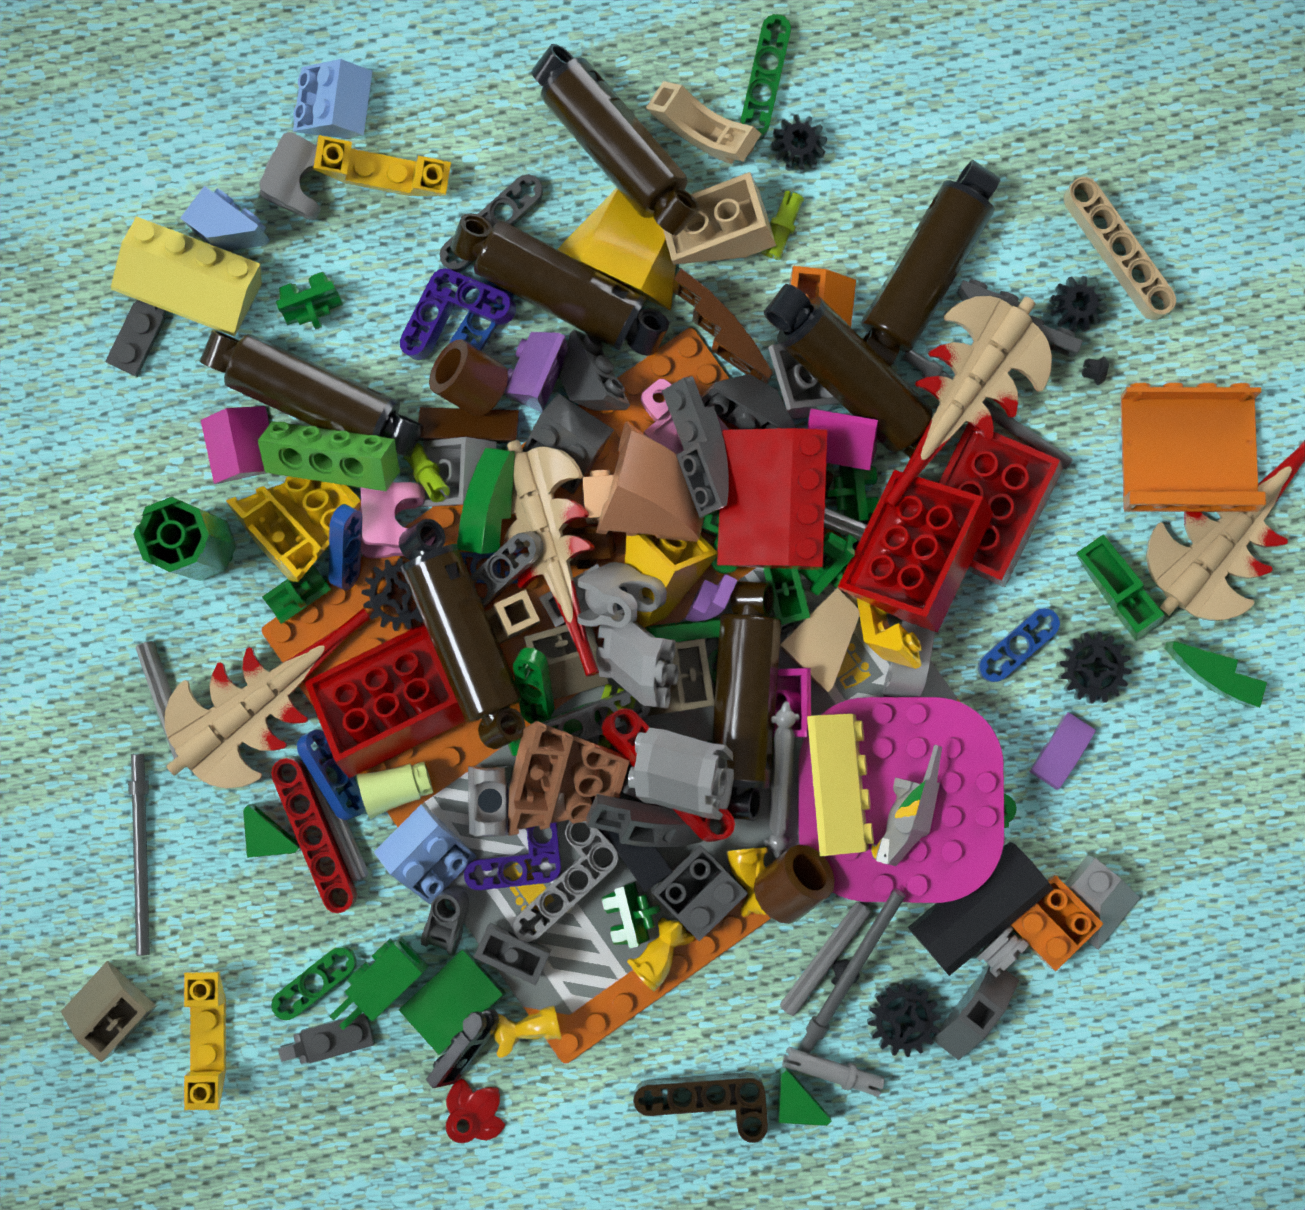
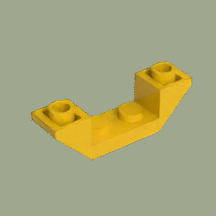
M322 135L318 136L313 169L346 184L401 195H446L451 162L419 155L416 161L353 149L351 148V141Z
M857 598L864 642L884 660L914 669L921 667L919 651L922 648L917 636L913 632L908 633L899 623L891 627L888 623L887 612Z
M185 972L184 1007H190V1072L184 1076V1110H219L226 1074V997L220 972Z

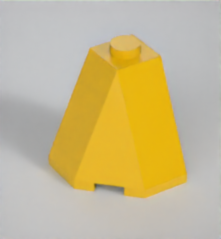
M637 533L636 536H627L625 564L632 566L643 575L660 579L667 591L666 603L652 612L637 611L636 620L643 627L665 619L717 557V551L701 535L697 542L659 539L656 535ZM644 587L642 595L654 601V593L651 589Z

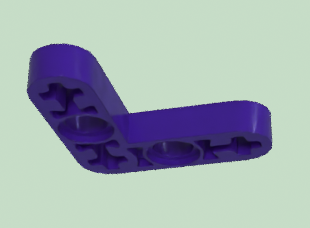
M439 269L431 276L401 335L400 348L413 360L419 361L428 357L454 306L502 325L507 324L514 318L517 310L516 304L510 296L501 290L451 269ZM443 282H451L457 287V291L454 292L447 287L441 288V284ZM472 289H479L480 295L478 300L472 304H467V293ZM489 300L497 305L504 304V310L495 311L488 305ZM431 307H437L438 315L435 320L426 322L424 318L426 311ZM420 325L429 330L428 333L423 330L421 331L419 329ZM420 340L422 343L420 347L411 346L412 342Z
M557 822L550 823L552 838L547 843H539L534 839L533 830L535 827L526 828L529 854L484 858L472 861L464 871L466 884L474 890H489L554 881L561 872ZM542 858H548L551 864L555 863L556 869L550 871V876H544L543 871H533L534 879H527L528 866L525 859H532L531 866L542 864ZM511 861L519 863L522 867V875L515 881L507 879L503 872L505 864ZM492 863H499L497 874L501 883H494L495 876H489L483 879V884H478L477 879L470 876L472 872L476 871L477 865H481L483 871L494 870Z

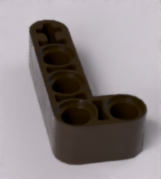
M745 1072L649 1079L641 1081L634 1090V1106L639 1113L645 1116L735 1110L738 1133L743 1140L751 1143L759 1142L767 1133L765 1089L762 1080L754 1073ZM745 1083L756 1084L759 1088L755 1096L746 1098L741 1095L740 1089ZM713 1085H720L724 1088L725 1094L719 1100H712L706 1095L708 1088ZM683 1087L690 1090L692 1095L687 1102L681 1103L673 1098L674 1091ZM667 1088L668 1104H663V1097H658L663 1096L662 1089ZM647 1090L651 1091L652 1096L658 1097L653 1098L651 1105H646L645 1099H639L644 1097ZM748 1117H756L761 1121V1125L756 1131H747L742 1127L744 1120Z

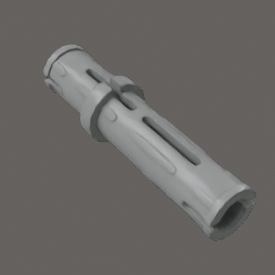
M790 1046L786 1049V1053L789 1055L784 1054L783 1068H789L840 1084L842 1089L847 1091L852 1088L875 1097H879L881 1094L878 1088L883 1089L884 1076L857 1069L856 1064L848 1063L844 1065L794 1049Z

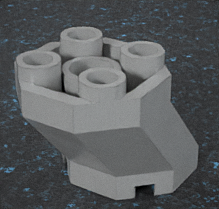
M636 620L622 628L601 624L598 638H604L603 648L597 647L596 653L599 677L614 679L643 706L668 708L671 685L677 684L679 675L678 665L673 664L675 640L656 638Z
M649 728L646 733L639 732L635 740V751L637 753L635 767H631L628 774V786L635 788L636 797L644 803L657 804L701 817L720 820L723 814L718 810L728 807L732 791L734 769L727 768V760L733 761V752L726 745L712 744L663 729Z

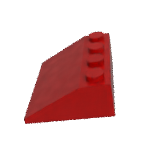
M970 423L967 424L939 483L982 496L988 503L994 515L969 565L968 571L1005 588L1063 468L1061 460L994 431L993 438L986 440L981 432Z
M827 429L722 430L728 462L729 491L727 505L719 509L717 566L821 569L823 567Z
M894 470L855 549V556L850 560L839 582L838 588L908 623L938 633L994 513L982 496L920 477L914 479L895 508H892L883 500L903 473Z
M424 623L304 682L334 760L348 778L465 722Z

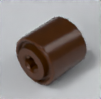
M460 339L449 343L435 360L430 372L429 386L435 394L469 414L483 416L489 413L503 396L507 386L508 371L501 362Z
M798 844L790 847L755 878L754 892L761 909L770 918L779 923L791 924L800 920L831 895L834 891L835 879L828 861L823 856H820L817 850L807 845Z

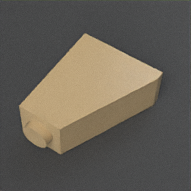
M838 588L810 614V618H806L780 644V648L800 668L811 669V679L825 693L829 692L834 686L859 619V610L856 607L858 605L857 598L844 591L841 592Z

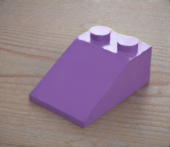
M531 332L528 340L522 338L515 354L519 358L514 370L511 368L508 370V381L504 392L507 398L540 412L544 410L562 370L564 357L568 350L565 335L549 332Z

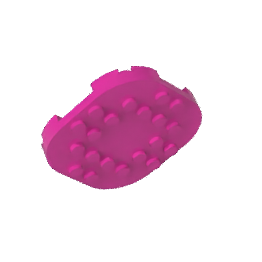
M940 697L854 698L840 702L822 713L821 715L855 714L857 721L862 720L864 741H859L860 755L866 756L867 775L862 776L863 789H868L870 795V810H865L866 824L872 823L873 844L875 845L878 844L886 833L888 815L896 800V794L893 790L895 777L921 784L924 780L934 745L942 747L937 783L940 784L930 833L922 837L897 866L876 861L871 853L872 844H868L869 851L823 856L833 870L835 879L833 893L855 901L886 902L893 889H898L906 895L902 902L944 903L963 898L982 886L996 869L1003 852L1005 840L1004 757L999 739L989 723L969 706L952 699ZM804 737L799 754L800 845L810 846L819 852L809 737Z

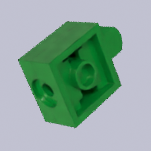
M402 937L396 942L390 938L372 955L375 962L371 966L365 962L347 979L351 984L344 991L348 998L329 1015L334 1021L353 1002L358 1006L339 1025L342 1030L347 1028L362 1012L373 1022L429 966Z

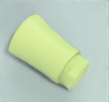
M420 762L413 766L410 763L383 771L357 774L362 800L370 819L403 804L419 800L421 796L433 793L425 762Z

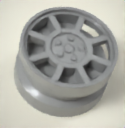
M1011 925L994 938L976 957L979 961L983 959L991 967L990 972L995 977L1000 975L1001 970H1006L1020 953H1023L1029 946L1024 938L1019 939L1015 934L1012 935L1013 927Z

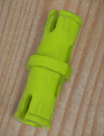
M790 191L784 192L776 217H772L770 221L776 246L761 251L764 256L769 258L775 256V260H781L789 235L794 234L796 229L794 222L804 202V198L801 195L793 192L791 196Z
M417 443L412 456L403 457L411 466L415 481L423 485L430 500L435 503L441 502L446 499L441 490H443L445 495L449 496L450 489L439 475L438 465L428 458L422 445Z

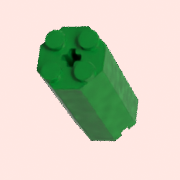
M169 497L146 506L141 515L143 516L141 522L136 526L133 533L144 561L168 572L199 581L225 572L228 564L233 559V553L237 546L228 521L174 497Z

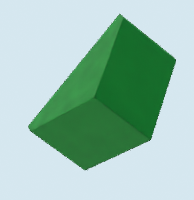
M763 568L766 582L771 583L773 587V610L775 617L781 620V625L810 618L805 588L799 569Z
M249 804L243 809L247 858L293 854L301 850L298 841L255 804Z
M780 1068L777 1109L779 1123L821 1126L830 1124L832 1120L829 1114L788 1068Z

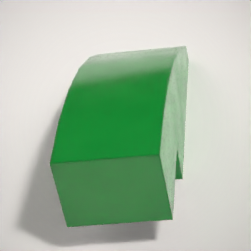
M485 448L475 468L464 500L457 539L459 550L485 554L496 553L500 549L502 519L511 518L515 451Z
M1104 534L1076 553L1096 587L1135 641L1163 623L1164 613L1144 590L1143 582Z
M1175 641L1166 642L1164 649L1177 664L1211 691L1250 708L1261 707L1267 682L1235 673L1238 659Z

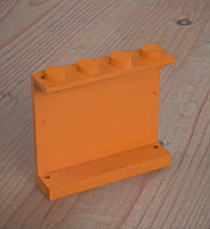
M1134 383L1130 387H1126L1121 394L1124 512H1258L1266 505V493L1258 492L1255 399L1261 393V387H1250L1249 383H1235L1230 385V387H1217L1215 383H1201L1196 387H1184L1182 383H1167L1163 387H1150L1149 383Z

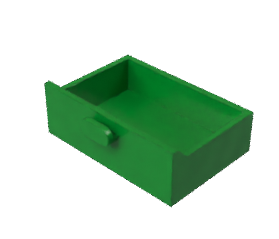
M462 949L412 996L399 1011L434 1051L441 1055L451 1047L453 1037L463 1030V1021L466 1017H469L468 1015L471 1012H484V1010L491 1009L507 992L499 986L467 949Z

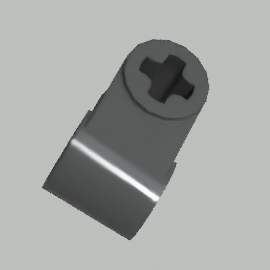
M458 886L448 887L433 900L421 937L422 946L427 947L430 944L447 950V953L452 956L456 953L462 938L463 925L469 906V897L464 889ZM445 899H450L454 902L456 911H451L446 907Z

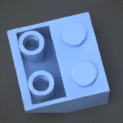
M343 59L302 67L298 78L297 105L293 113V132L345 139L363 136L372 70Z
M204 186L181 216L182 221L196 235L210 245L226 251L265 246L270 241L264 233L266 227L260 222V219L246 208H243L240 212V208L233 203L234 200L218 188L215 192H212Z
M422 804L374 851V854L391 876L428 904H431L467 865L477 857L438 817Z

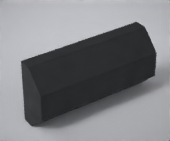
M1009 842L1003 847V852L996 869L982 886L963 898L936 903L909 925L908 929L950 976L1051 892L1053 887L1017 845Z

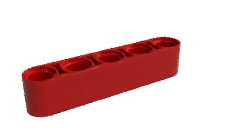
M627 708L619 709L607 716L603 721V735L619 753L630 760V765L635 767L637 757L635 751L636 736L639 732L646 733L650 727L633 710ZM616 718H621L626 722V734L619 733L615 728ZM673 809L703 841L716 842L731 836L734 831L735 821L727 809L718 810L723 814L721 819L718 820L721 826L718 834H715L710 829V818Z
M298 758L280 759L272 767V780L326 909L332 913L345 912L355 904L357 891L303 762ZM287 763L292 764L297 771L296 778L292 782H287L282 777V768ZM299 794L306 796L310 803L309 809L305 813L297 811L294 805L295 798ZM312 825L317 826L322 831V840L318 844L312 843L307 837V830ZM323 857H330L334 861L335 871L333 874H325L320 869L319 864ZM335 888H342L347 892L348 902L346 905H338L334 902L332 894Z

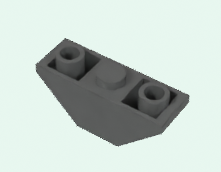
M573 329L569 335L568 350L564 357L560 380L570 401L594 411L627 410L630 403L624 393L625 388L617 380L613 372L614 366L606 358L602 350L603 344L595 337Z
M750 374L715 382L701 395L704 407L714 406L718 417L731 423L738 429L796 428L777 390Z
M987 964L940 1026V1032L935 1033L931 1038L957 1060H960L983 1041L1006 1011L1019 982V979L1007 970H1001L1000 975L995 977L990 972L991 967Z

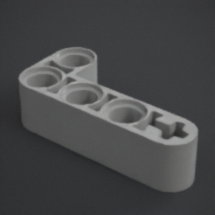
M900 619L899 624L908 633L913 632L920 641L922 648L919 651L921 667L914 669L892 662L886 674L882 697H920L928 675L935 632Z
M571 821L568 823L565 830L566 839L581 857L518 914L513 923V931L518 939L525 942H532L538 939L617 865L619 854L601 829L589 827L590 837L585 841H579L573 837L571 832L572 826L576 823ZM602 847L608 848L613 854V861L605 866L599 865L594 859L595 851ZM580 870L586 873L588 884L583 888L572 886L569 880L572 872ZM555 893L561 896L563 907L558 911L549 910L545 905V897L547 895ZM537 905L541 914L550 920L545 922L544 917H542L534 926L536 932L532 930L524 932L522 930L524 925L522 918L528 921L531 920L538 913L533 908Z

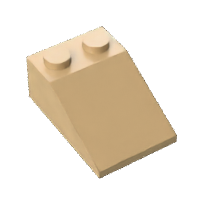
M750 172L691 194L700 206L698 213L678 235H672L663 229L674 265L744 258L776 246L760 191Z

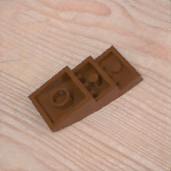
M681 268L673 280V293L695 307L693 309L692 322L715 337L711 351L745 375L750 374L769 384L773 372L750 335L710 290Z

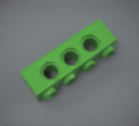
M272 421L258 439L265 473L387 492L400 472L395 441L390 438Z

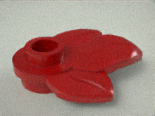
M459 1079L451 1087L446 1098V1106L450 1115L446 1120L445 1129L452 1141L468 1143L474 1138L487 1141L497 1137L502 1132L505 1123L494 1115L500 1104L499 1089L497 1087H486L473 1093L464 1079ZM461 1119L466 1120L469 1124L468 1130L464 1133L457 1130V1123Z

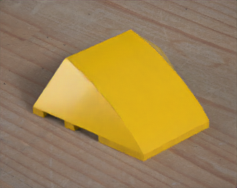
M615 188L557 250L647 297L648 301L671 311L676 264L674 265L672 262L664 231L657 224L654 217H641L622 193Z
M290 476L286 477L284 483L269 489H266L264 486L256 489V494L241 500H237L236 497L226 500L254 542L288 580L292 582H299L314 562L329 548L330 520L335 510L342 504H346L358 511L361 508V499L347 485Z

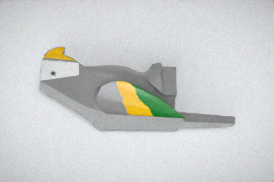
M934 745L928 768L921 784L895 777L893 790L896 794V800L888 815L886 833L877 845L872 844L871 853L876 861L897 866L909 850L922 837L930 833L940 784L937 783L942 752L941 746Z

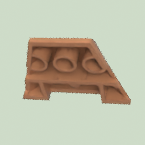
M626 421L617 450L620 454L608 499L603 505L596 533L607 534L608 531L626 532V536H636L637 533L656 535L659 539L697 542L700 538L704 517L699 518L678 462L677 454L652 440Z
M535 721L523 729V736L521 737L509 784L508 835L519 834V829L539 826L540 830L550 827V823L570 820L572 823L586 821V816L597 794L615 798L620 797L630 760L618 751Z

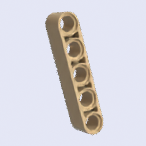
M1088 177L1076 179L1064 194V204L1141 314L1150 320L1163 318L1175 307L1176 296L1174 291L1098 184ZM1081 189L1086 192L1088 201H1078L1075 198L1074 190ZM1093 217H1103L1106 220L1107 228L1100 229L1095 226ZM1116 242L1122 244L1126 249V255H1117L1112 249V244ZM1132 269H1138L1144 274V283H1138L1133 279ZM1152 296L1162 299L1164 303L1163 310L1155 309L1152 306Z

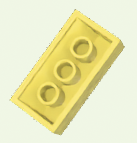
M136 216L121 243L111 290L235 337L261 287V267L258 262Z
M855 714L807 716L820 856L869 851L868 844L874 843L872 823L866 824L865 810H870L869 790L863 789L862 776L867 775L866 756L860 755L859 741H864L862 720L857 721Z

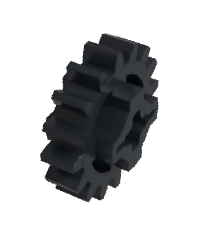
M398 558L396 566H393L390 560H385L386 569L384 570L375 566L373 570L376 577L374 579L370 577L365 578V581L371 585L370 589L362 590L361 593L370 598V601L364 603L363 606L366 609H374L370 615L371 620L381 617L380 626L386 628L392 622L394 631L400 630L401 623H404L407 629H413L412 620L414 619L423 623L418 608L416 607L412 612L411 604L414 598L408 584L402 582L399 573H403L401 566L405 564L402 558ZM385 578L387 584L383 592L377 594L378 587ZM396 585L400 589L407 591V594L402 596V605H400L399 601L391 599V595L396 593ZM392 606L396 608L399 617H392L381 608Z
M1100 631L1095 632L1092 639L1088 632L1081 633V642L1071 638L1069 642L1072 649H1061L1060 652L1066 656L1065 661L1057 662V665L1063 667L1065 672L1058 675V679L1068 680L1069 683L1066 684L1064 690L1070 691L1075 689L1074 699L1080 700L1086 695L1087 703L1094 704L1096 696H1098L1099 701L1105 703L1108 702V693L1113 697L1120 695L1116 688L1117 686L1127 687L1128 683L1123 679V675L1131 674L1132 670L1125 668L1124 663L1131 660V657L1121 655L1120 652L1125 646L1124 644L1114 646L1115 637L1113 635H1109L1102 640V632ZM1089 646L1087 655L1082 659H1075L1079 651ZM1106 650L1113 657L1114 663H1111L1110 660L1106 657ZM1095 662L1096 665L1108 670L1094 673L1092 670H1088V668L1081 665ZM1074 672H1078L1084 679L1083 686L1077 681ZM1108 676H1113L1111 682L1100 689L1102 681Z
M900 981L897 983V990L894 991L886 985V995L884 997L877 993L874 995L879 1002L878 1005L868 1006V1010L875 1014L874 1017L867 1019L868 1025L876 1026V1029L870 1033L872 1038L882 1037L879 1042L880 1048L884 1049L891 1045L890 1051L894 1056L897 1055L899 1049H903L906 1057H910L911 1048H915L920 1054L923 1053L921 1044L925 1041L927 1044L932 1045L934 1042L929 1036L930 1033L940 1032V1029L933 1024V1021L941 1019L939 1013L932 1012V1009L938 1005L935 1000L926 1002L929 992L924 989L918 994L915 983H911L908 990H906ZM902 997L899 1004L893 1007L887 1006L891 1001ZM917 1001L924 1008L926 1019L917 1015L915 1011ZM906 1011L912 1020L910 1023L905 1022L903 1027H901L896 1018L897 1016H904ZM882 1019L891 1024V1037L885 1033ZM916 1031L920 1032L915 1038L907 1040V1036Z

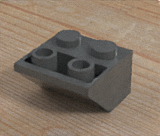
M558 393L540 414L523 447V452H528L537 447H551L562 450L571 456L580 467L583 476L581 479L569 480L562 484L561 487L574 494L582 483L583 477H586L602 453L614 429Z
M701 845L652 891L658 900L698 941L709 933L748 894L745 888Z

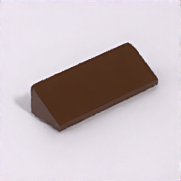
M420 407L418 422L424 428L419 441L469 437L497 443H509L518 440L519 410L492 409L483 416H473L461 408Z

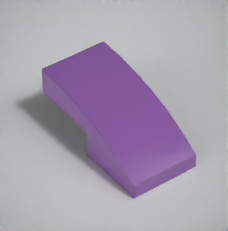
M725 574L718 585L705 580L697 591L685 619L695 622L711 619L719 615L725 609L737 579Z
M1067 712L1060 720L1049 742L1040 751L1029 772L1054 789H1060L1096 730Z

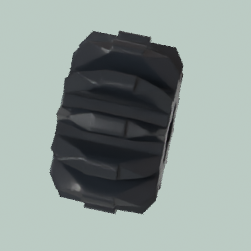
M798 114L793 116V124L783 119L780 124L782 129H774L772 136L776 141L771 143V150L779 151L775 157L777 163L787 159L785 167L787 171L792 169L793 163H797L800 173L805 170V162L810 167L815 168L817 166L816 158H823L825 155V150L822 146L826 145L827 137L819 135L823 129L820 124L811 127V116L806 118L805 123H800ZM794 138H798V142H800V139L805 141L803 149H800V145L797 148L793 146Z
M1071 276L1066 280V285L1059 283L1055 287L1058 295H1052L1049 302L1057 307L1050 311V315L1057 316L1061 314L1062 318L1057 323L1059 327H1062L1066 322H1070L1069 330L1075 332L1079 325L1083 332H1087L1090 329V323L1098 325L1101 322L1098 314L1106 312L1107 307L1098 303L1106 298L1105 293H1095L1099 286L1098 282H1094L1089 287L1087 286L1088 280L1086 276H1082L1078 283ZM1076 298H1078L1077 302L1082 300L1085 305L1080 311L1079 306L1075 309L1072 305Z

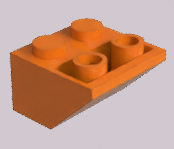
M793 266L789 284L800 289L809 300L821 297L851 327L856 279L827 269Z
M1054 875L1048 879L1053 890L1019 917L1011 926L1013 931L1020 938H1024L1031 950L1049 968L1057 971L1103 923L1057 875Z

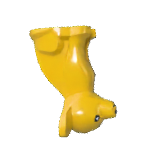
M767 847L727 851L728 862L735 879L748 892V897L741 907L743 917L749 916L752 912L767 915L758 904L754 892L755 878L765 868L763 859L768 852Z
M664 917L661 918L657 923L660 933L659 937L648 943L646 949L638 958H629L627 960V963L638 977L652 991H655L667 977L672 965L674 948L679 945L689 944L695 939L692 933L686 932V928L679 921H668Z
M555 1006L540 1009L539 1013L527 1016L517 1023L498 1014L500 1020L498 1027H495L496 1030L493 1032L494 1039L499 1044L497 1050L499 1058L510 1054L520 1038L539 1039L544 1037L546 1040L562 1039Z

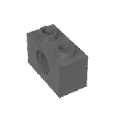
M490 922L473 958L536 986L552 949L534 941H522L516 937L514 932Z

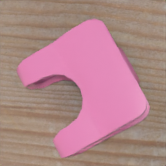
M393 482L387 492L361 488V508L359 510L362 513L361 554L366 558L404 556L399 547V537L407 528L399 525L395 516L402 510L415 509L421 506L425 500L424 487L412 482Z

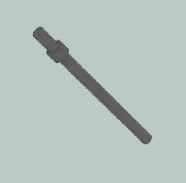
M913 349L906 352L902 357L903 360L923 372L922 377L924 378L931 376H942L952 380L954 378L943 371L944 367L935 360L930 362ZM986 399L982 402L988 408L994 422L1032 448L1061 460L1063 469L1066 470L1073 461L1071 457L1014 418L1008 417L1005 412Z
M131 754V781H128V795H132L137 956L150 955L146 794H149V780H145L144 754Z
M893 889L817 1016H813L806 1027L807 1033L797 1050L811 1053L817 1041L822 1040L830 1028L828 1023L906 895L902 891Z

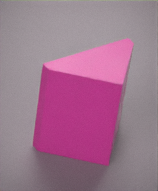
M266 406L225 408L201 419L214 484L266 474L258 444V439L270 425Z
M811 409L808 429H827L826 463L870 470L877 450L878 420Z
M778 669L775 715L781 709L784 702H789L794 714H799V720L795 721L791 727L795 735L794 738L809 737L807 716H811V669ZM777 723L774 724V733L779 727Z

